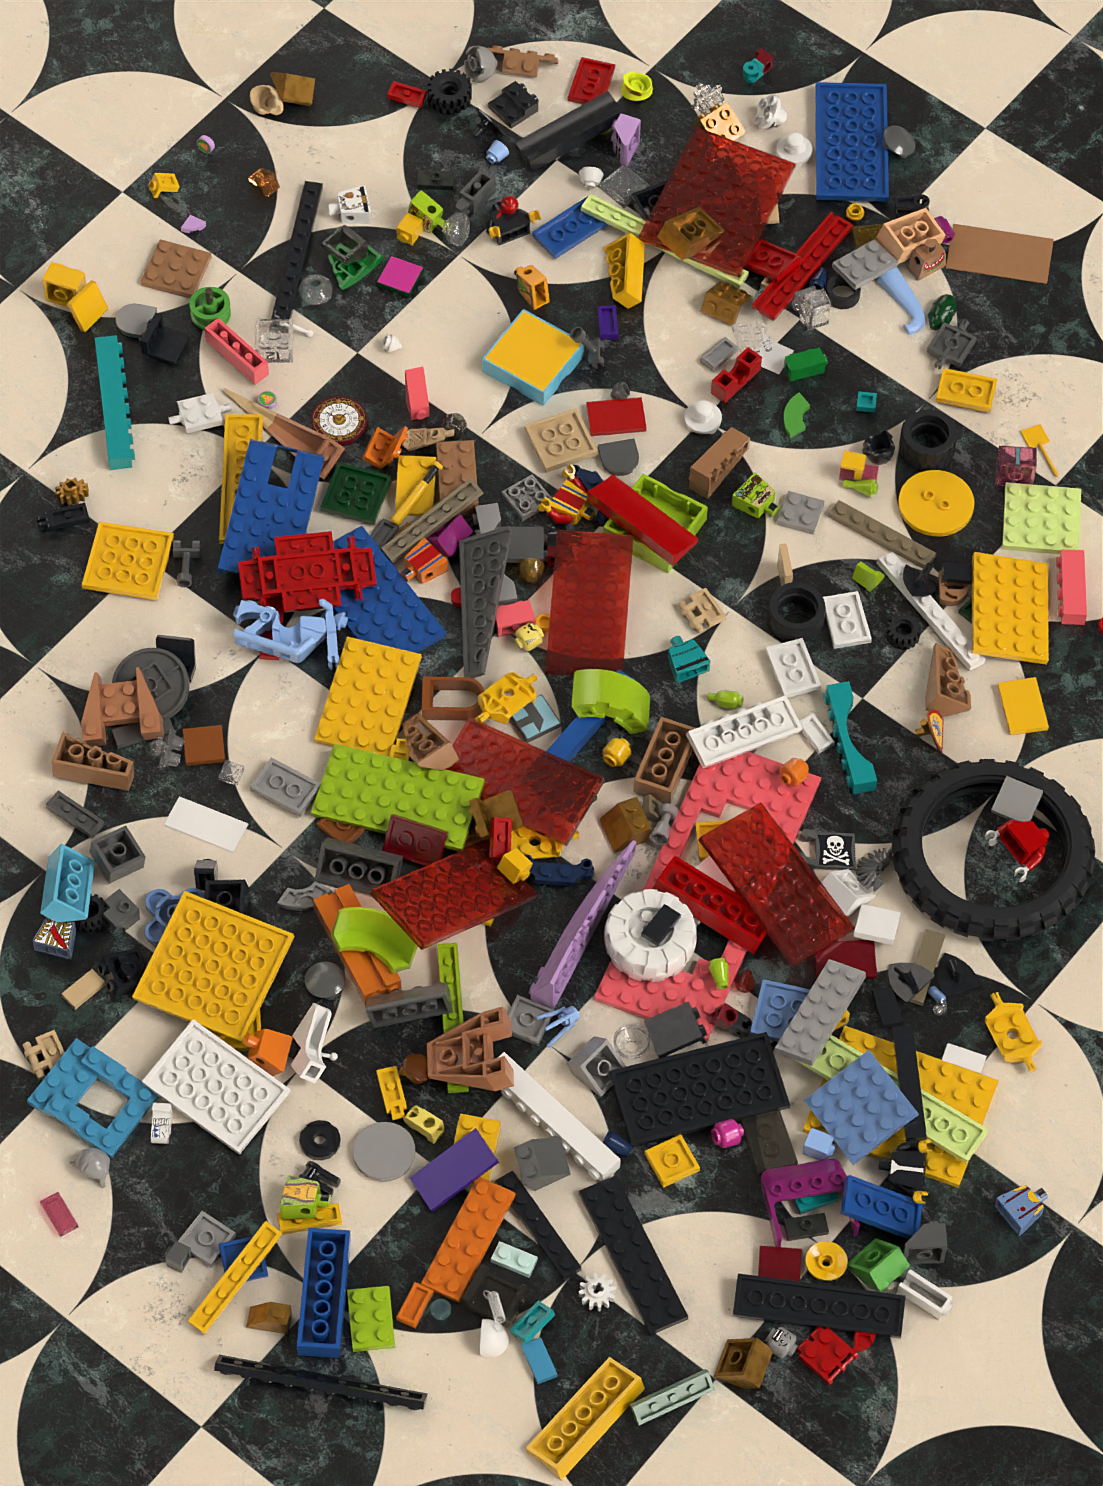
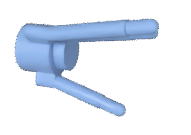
M574 1006L562 1007L536 1017L539 1020L560 1014L558 1020L545 1027L546 1031L560 1023L564 1026L566 1025L547 1044L548 1048L569 1029L574 1027V1022L580 1019V1015Z

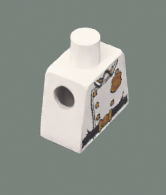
M365 185L339 192L337 194L338 203L328 204L329 215L340 214L343 224L371 223V211Z

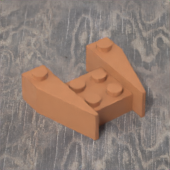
M136 667L137 680L102 684L99 674L97 672L94 673L81 721L82 739L85 744L92 747L94 745H106L105 726L140 722L141 734L145 740L164 738L163 718L139 667Z

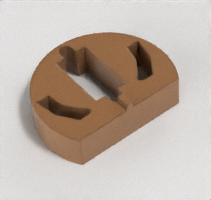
M942 570L939 571V604L944 606L961 604L968 595L969 584L942 581ZM946 586H963V589H947Z

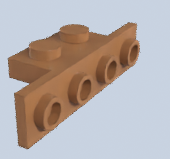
M501 46L488 48L493 55L504 56L502 72L537 77L540 61L555 64L559 62L558 58L550 53H545L542 56L537 55L538 52L535 51L522 53L519 49L510 48L509 51L503 50Z

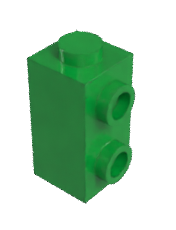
M819 347L785 356L784 369L791 382L825 373V366L828 364L826 355L822 354Z

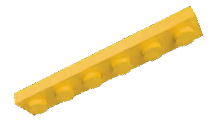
M265 1221L193 1313L188 1323L205 1335L281 1238L282 1232Z

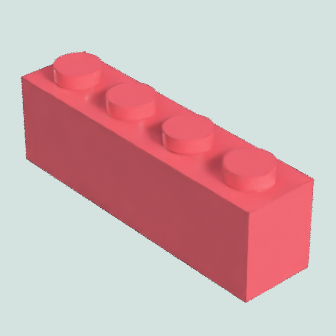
M217 318L205 327L206 342L254 385L269 375L268 361L223 321Z
M1061 549L1060 557L1056 558V568L1060 569V573H1057V584H1060V589L1057 591V600L1061 601V605H1058V617H1061V624L1085 625L1087 605L1084 550Z

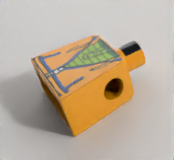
M528 265L525 268L517 267L514 275L517 278L518 290L529 305L536 310L549 303L547 277L533 265Z

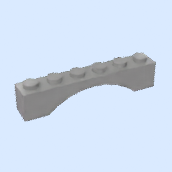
M498 503L475 506V514H472L473 524L478 527L475 530L476 535L501 527ZM505 574L498 606L517 602L514 581Z

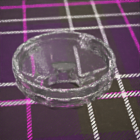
M454 213L444 222L443 233L448 243L454 246H461L468 238L470 222L466 214Z
M322 275L307 276L302 280L299 287V294L302 300L312 305L327 302L331 298L333 291L329 279ZM312 281H319L321 283L318 287L310 285Z
M623 1025L614 1034V1048L625 1059H639L647 1053L650 1047V1035L640 1025ZM629 1042H634L638 1047L634 1051H629L625 1046Z

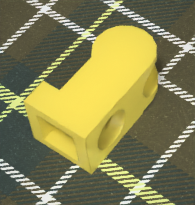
M413 1106L403 1118L410 1128L427 1137V1140L432 1144L445 1132L441 1119L418 1106Z

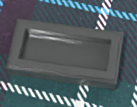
M383 518L371 534V537L381 549L392 540L399 530V526Z

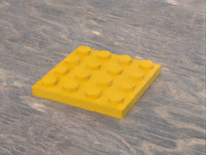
M99 521L83 578L82 589L158 600L174 540V533Z

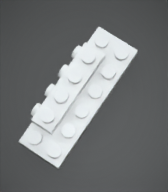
M783 696L764 704L758 702L748 710L742 708L731 716L726 714L715 722L709 720L703 726L688 731L686 736L704 769L800 733L803 728L787 697Z

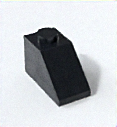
M211 859L196 861L194 867L196 889L205 891L206 880H217V861Z

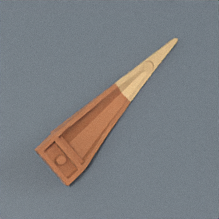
M223 388V391L247 413L263 414V427L283 446L324 455L325 459L320 475L322 479L326 478L345 450L343 446L331 438Z

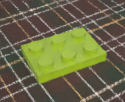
M389 1286L347 1290L353 1352L395 1348Z

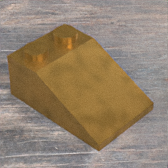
M697 207L665 221L657 237L683 261L697 254L720 236L724 229L705 211Z

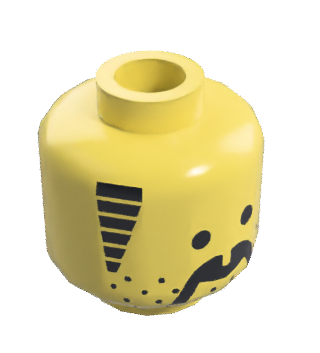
M527 623L516 630L514 641L519 649L523 648L526 651H531L542 644L544 634L537 624Z

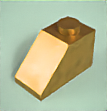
M267 1302L251 1306L246 1328L288 1334L292 1318L291 1305Z

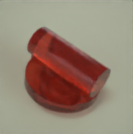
M746 969L743 974L738 975L735 979V987L742 993L752 991L755 986V980L751 976L752 972Z

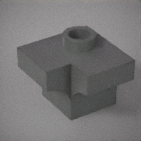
M120 889L104 900L108 910L103 913V917L116 930L122 928L126 931L140 920L139 908Z

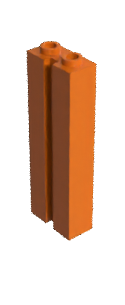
M350 884L336 889L330 895L326 893L313 899L314 910L364 1004L366 1005L367 998L374 997L376 994L384 995L401 990V979L398 973L392 974L389 968L375 957L374 953L366 950L365 952L354 950L339 952L331 937L340 909L362 907Z

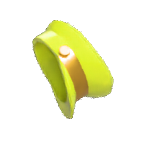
M628 72L623 75L620 91L626 99L632 101L645 100L653 92L652 81L643 73Z

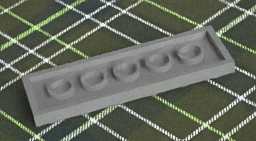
M829 959L776 1045L775 1053L813 1066L865 980L866 972Z

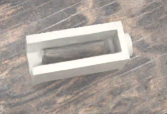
M912 1270L908 1271L906 1279L903 1283L899 1284L896 1292L898 1295H906L908 1300L936 1317L938 1321L942 1315L947 1316L953 1307L950 1304L952 1296Z

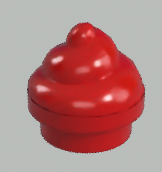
M506 196L501 200L500 206L504 213L513 214L518 209L519 203L515 197Z

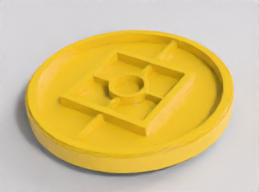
M928 470L915 474L905 482L899 494L898 506L904 521L915 531L928 536H948L963 529L970 521L974 510V496L969 486L958 476L946 471Z

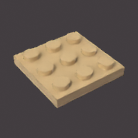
M577 408L525 425V431L545 472L598 455V450Z

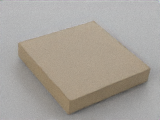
M786 543L779 544L777 567L781 586L791 583L793 580Z

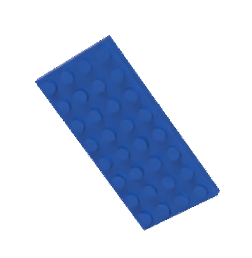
M816 82V200L888 202V149L883 146L884 131L888 127L887 84Z
M363 526L333 541L334 549L348 548L347 537L351 538L354 536L356 547L362 549L372 548L377 585L362 589V601H355L354 590H340L342 605L341 607H333V611L336 614L346 613L345 616L348 617L346 627L354 638L419 653L446 637V631Z

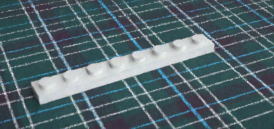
M893 552L878 558V566L964 666L970 671L983 665L986 659L983 655L972 653V643L931 595L913 597L909 593L902 576L905 565Z

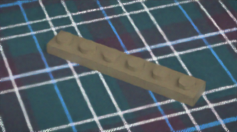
M470 478L381 549L393 564L396 563L424 537L428 538L484 493L473 479Z
M840 500L829 512V518L922 569L927 563H932L936 557L934 551Z

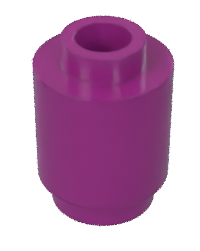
M943 216L934 218L946 235L942 243L947 244L951 242L955 232L947 219Z

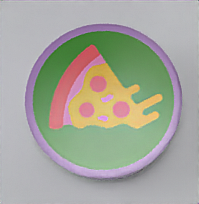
M202 135L197 140L198 148L206 154H209L215 148L213 140L206 135Z
M263 391L258 396V404L272 409L277 404L276 395L271 391Z

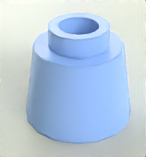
M494 140L486 152V158L492 164L499 163L509 155V150L503 143Z

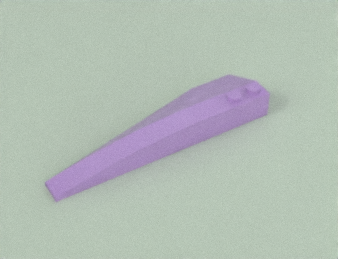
M633 840L615 859L575 912L545 967L540 968L537 978H539L537 983H533L530 987L529 994L532 1001L552 1009L557 1005L636 852V841Z

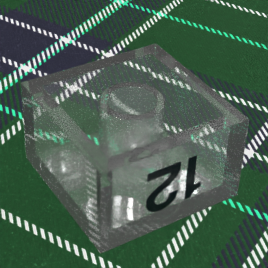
M256 319L255 351L267 360L268 363H293V319Z

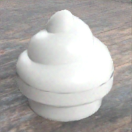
M391 334L384 337L382 349H385L386 352L392 353L402 348L395 335Z

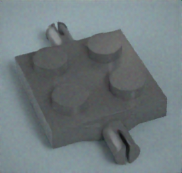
M963 319L959 327L951 326L945 322L942 324L927 348V353L938 358L934 364L935 368L941 369L944 362L951 363L960 368L977 337L966 331L969 321Z

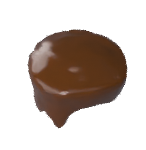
M412 1053L406 1056L400 1066L398 1075L406 1076L414 1084L425 1083L429 1079L427 1057L419 1053Z

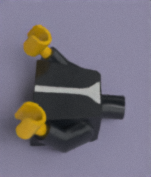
M910 1139L898 1145L896 1150L892 1151L891 1159L880 1158L878 1170L890 1171L889 1181L893 1182L894 1187L904 1195L912 1198L915 1203L920 1204L926 1203L922 1201L921 1196L928 1195V1192L919 1190L924 1188L927 1152L932 1151V1149H928L926 1146L927 1143L931 1142L930 1139L923 1141Z

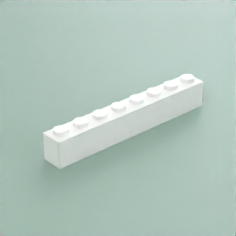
M505 1052L502 1053L499 1057L505 1056L514 1070V1086L502 1089V1094L507 1099H512L521 1112H526L536 1126L540 1125L549 1138L560 1137L564 1152H569L573 1156L574 1161L579 1166H584L594 1180L598 1179L601 1182L613 1175L620 1168V1158Z

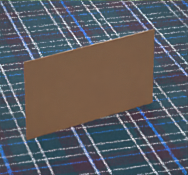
M953 224L952 229L955 232V236L950 242L946 269L1047 284L1054 239Z

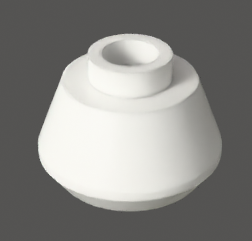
M583 167L579 171L581 183L590 189L598 186L604 175L601 169L596 167Z

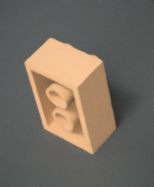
M924 208L884 223L877 238L899 264L911 259L913 250L924 244L927 239H936L941 245L946 235L929 211Z

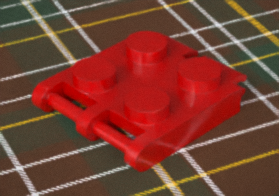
M817 1327L809 1335L813 1342L806 1338L796 1349L800 1354L799 1359L828 1385L833 1383V1379L840 1372L846 1370L845 1367L853 1359L856 1360L859 1357L831 1329H823L822 1327ZM848 1355H850V1357L842 1364L841 1362H842ZM835 1368H837V1370L829 1377L828 1375H829Z

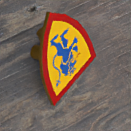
M929 710L926 714L927 720L922 719L920 721L922 728L915 729L916 736L931 735L937 749L942 753L944 719L937 710Z

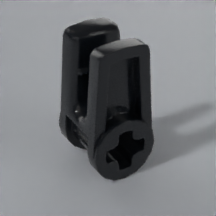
M923 194L897 197L895 200V216L900 218L924 208L929 211V197Z
M308 1161L305 1171L298 1176L299 1178L317 1181L320 1185V1193L331 1195V1197L334 1194V1190L327 1186L326 1183L336 1188L341 1183L339 1177L323 1169L313 1161Z

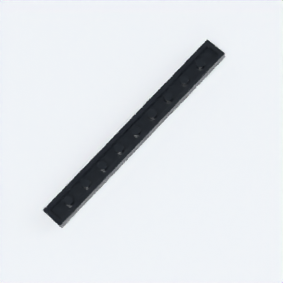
M305 181L273 309V313L275 310L281 312L285 316V321L288 322L291 321L323 190V183ZM285 324L281 326L269 325L270 330L288 332L289 326Z
M220 1354L214 1367V1371H219L224 1375L235 1374L245 1379H261L266 1383L278 1382L288 1387L299 1386L305 1390H320L330 1395L342 1394L347 1398L358 1397L369 1402L379 1401L390 1406H405L411 1410H423L428 1393Z

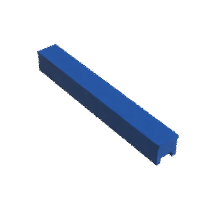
M619 669L617 670V673H620V674H623V675H626V676L630 677L629 675L625 674V673L622 672L621 670H619ZM577 716L525 774V777L528 778L525 784L541 795L609 717L579 718Z

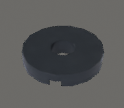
M317 1120L307 1124L301 1131L299 1139L302 1152L313 1160L321 1161L335 1155L340 1148L341 1142L339 1130L330 1122L324 1120ZM318 1136L326 1139L322 1144H317L314 1140Z

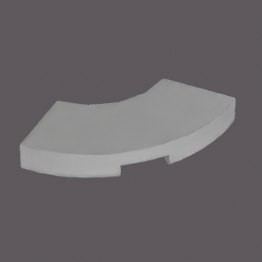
M316 881L305 889L294 890L287 888L277 902V906L293 911L314 908L313 899L326 893L330 895L332 890Z

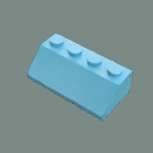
M60 844L48 857L40 914L56 922L86 920L88 917L95 861Z

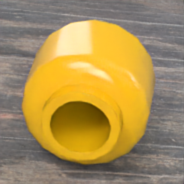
M623 738L611 739L602 750L604 762L611 767L622 766L631 756L628 741Z

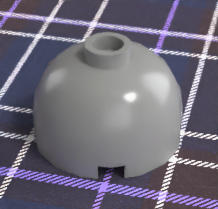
M484 46L469 47L466 51V54H469L468 60L464 61L467 77L472 78V82H481L489 79L497 67V60L493 53Z

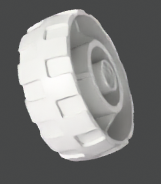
M644 889V891L637 893L632 892L624 896L618 905L615 904L608 915L604 930L605 948L607 954L612 959V964L620 972L623 971L629 975V978L637 981H664L665 978L674 977L684 969L686 963L690 962L697 941L696 924L687 905L682 904L679 898L673 894L659 892L655 889ZM666 904L680 913L681 918L659 946H656L643 938L641 932L661 907Z

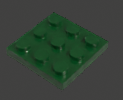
M338 462L320 506V511L375 525L392 482V476Z

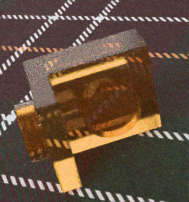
M260 168L248 177L250 183L260 187L267 197L280 188L275 174L264 168Z

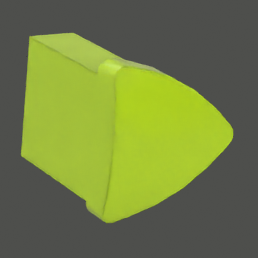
M859 562L851 579L870 592L884 579L885 575L880 571H874L863 562Z

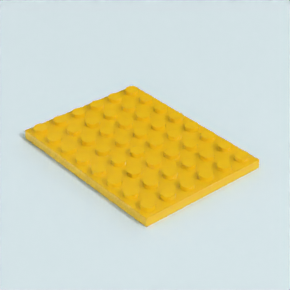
M844 1025L839 1040L862 1054L870 1050L882 1066L897 1074L893 1042ZM916 1051L921 1089L983 1125L999 1080ZM823 1078L820 1087L828 1082V1080ZM810 1110L803 1132L809 1134L811 1128L829 1134L812 1110ZM904 1127L867 1155L876 1159H891L892 1151L896 1150L898 1145L906 1142ZM931 1142L927 1143V1148L932 1149V1151L927 1152L925 1176L959 1188L968 1163L962 1162Z

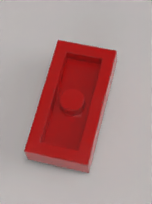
M393 81L387 93V99L421 108L427 96L426 90Z
M491 817L489 857L502 858L504 854L511 851L512 818Z

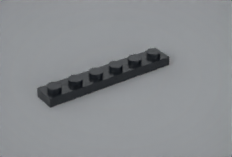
M512 1170L495 1180V1184L515 1192L516 1196L511 1207L563 1281L581 1271L578 1261Z

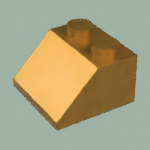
M637 796L617 803L600 818V823L614 853L624 850L633 840L637 842L636 845L650 841L649 836L652 828Z
M758 1338L727 1339L713 1377L744 1389L760 1388L773 1351Z

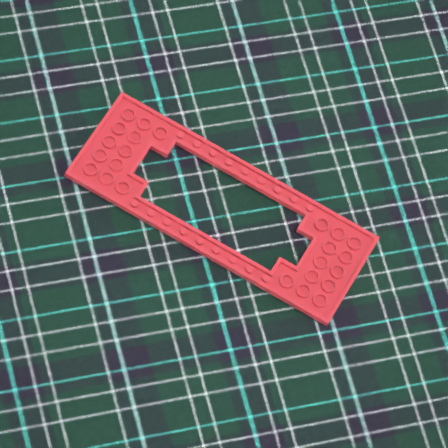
M752 752L741 754L704 769L700 764L678 811V816L671 826L668 843L662 846L642 891L653 888L656 880L674 855L679 858L681 857L700 813L704 812L720 818L727 802L762 815L756 831L773 837L770 846L776 851L777 856L759 871L747 898L748 901L765 910L820 785L821 777L809 773L808 778L798 786L791 787L785 785L780 779L779 772L780 767L784 764ZM729 939L721 957L725 958L728 963L729 987L718 990L708 968L710 961L699 958L692 974L681 971L676 976H670L660 982L637 981L629 978V975L623 971L620 972L612 964L611 959L594 996V1000L646 1020L689 1002L692 1007L697 1008L701 1018L698 1019L700 1025H704L708 1034L704 1037L706 1042H708L714 1025L710 1024L715 1009L725 1003L747 950Z

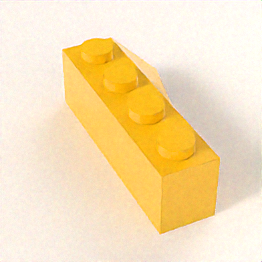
M631 233L603 247L604 252L607 253V257H605L606 263L609 264L610 268L608 275L612 279L610 285L613 299L628 309L642 301L645 243Z

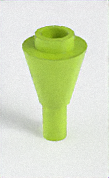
M875 479L859 480L856 482L843 481V487L854 489L871 498L878 492V483H876Z

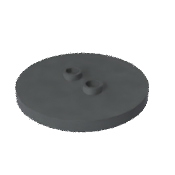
M144 648L131 653L122 660L115 670L112 683L137 680L136 667H139L163 721L170 719L181 710L188 698L190 681L185 666L177 656L160 648Z

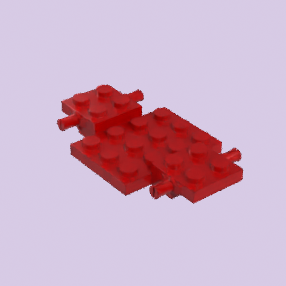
M332 531L274 537L276 556L260 557V547L256 546V551L255 547L251 548L252 559L238 562L242 600H259V606L265 607L267 606L266 599L282 596L284 613L324 609L319 605L320 599L327 600L333 607H341L340 590H354L355 601H362V589L377 585L372 548L362 549L356 547L355 537L352 536L351 538L347 537L348 548L334 549Z

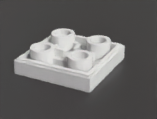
M861 904L854 937L893 945L901 912Z

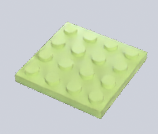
M1006 482L1002 549L1061 554V549L1079 550L1081 489Z

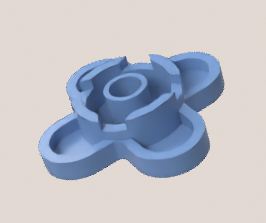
M189 888L184 890L205 898L204 893L199 889ZM155 889L146 896V909L154 917L145 927V936L150 944L158 945L183 892L178 896H172L164 889Z

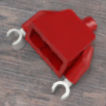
M1012 819L998 827L997 831H987L985 838L987 840L993 837V839L989 840V845L993 846L997 843L998 837L1018 863L1025 865L1023 868H1017L1014 874L1015 877L1018 873H1022L1024 876L1020 878L1019 882H1023L1026 879L1027 872L1029 870L1032 871L1041 862L1046 851L1045 846L1048 843L1049 833L1045 828L1039 829L1032 821L1023 822Z

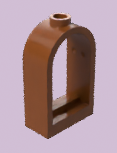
M423 677L422 717L426 720L468 721L475 719L483 712L478 702L470 707H433V690L471 691L479 696L484 691V688L477 680L469 677Z

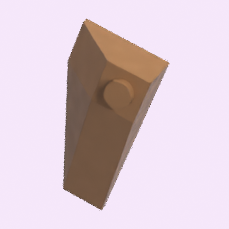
M419 713L402 723L409 748V756L418 766L445 770L459 760L451 742Z

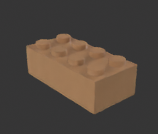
M474 440L436 442L437 462L443 466V469L438 471L439 498L442 501L470 478L477 484ZM478 499L458 514H461V516H472V514H475V506H479Z
M660 717L634 779L633 792L644 796L650 794L659 801L671 804L693 751L686 733L696 728Z

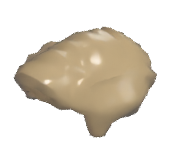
M259 85L252 88L250 91V101L258 114L271 113L279 115L282 113L283 102L277 89L269 85Z

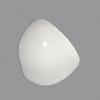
M482 1319L480 1356L482 1357L499 1356L508 1347V1334L501 1324H499L500 1326L494 1324L497 1323L495 1320Z

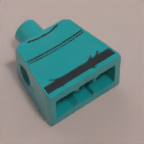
M675 636L670 640L672 647L668 649V660L676 684L710 671V659L695 640L690 639L683 642L681 636Z

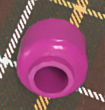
M733 1119L716 1123L711 1131L713 1142L721 1148L738 1145L741 1141V1136L744 1134L741 1124H737Z

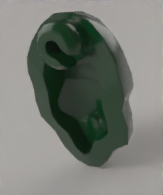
M942 295L933 302V306L927 315L929 326L932 330H938L944 322L950 324L957 311V303L952 295Z

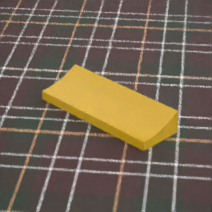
M609 1357L526 1447L527 1453L536 1458L562 1480L642 1393L645 1388L641 1377Z

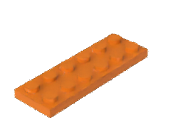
M479 1177L476 1179L421 1285L459 1303L516 1196L515 1192Z

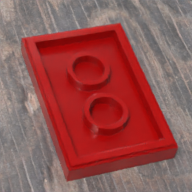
M581 57L568 95V101L585 104L607 92L616 64Z
M761 239L739 258L737 262L738 266L779 282L802 261V258L798 254Z
M642 397L586 402L591 436L645 432L647 429Z

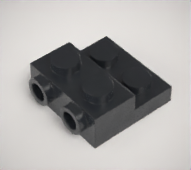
M514 81L502 89L500 96L488 103V108L512 129L538 112L539 100L535 94L530 95L527 92V88L523 83L519 84Z
M135 948L103 955L98 965V972L101 976H105L107 991L112 992L114 997L133 993L143 976L147 963L140 949Z

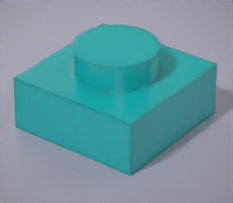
M858 391L856 411L875 413L877 393Z

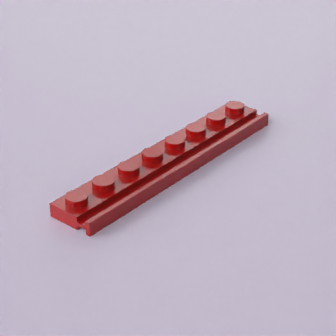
M830 212L795 253L801 256L802 261L779 282L772 280L752 304V309H757L760 314L775 321L852 230L853 224L839 216H834Z

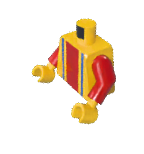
M568 465L567 469L570 473L564 469L562 470V476L565 478L569 477V481L565 480L551 501L547 497L541 499L542 503L538 505V510H546V514L557 524L570 523L575 525L581 517L591 521L595 515V510L589 508L587 491L579 478L574 476L575 467Z

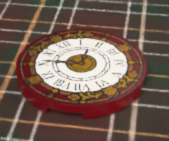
M343 396L331 397L320 402L315 407L311 416L312 430L331 438L341 446L350 445L365 433L367 414L363 406L354 399Z

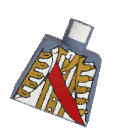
M46 917L33 939L34 950L71 959L76 936L75 922H56Z

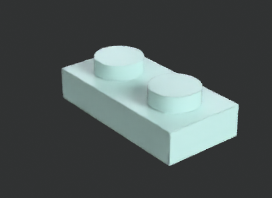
M500 1241L491 1257V1263L528 1278L538 1260L537 1256Z

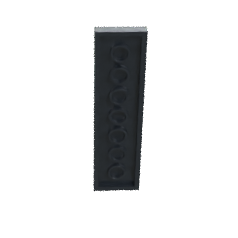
M617 1175L580 1190L579 1196L649 1335L651 1336L688 1320V1314Z
M738 1273L733 1317L822 1327L824 1329L829 1328L854 1333H871L877 1336L901 1339L906 1295Z

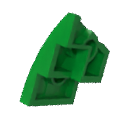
M358 236L347 247L340 243L328 256L339 287L342 290L361 280L384 259L382 255Z

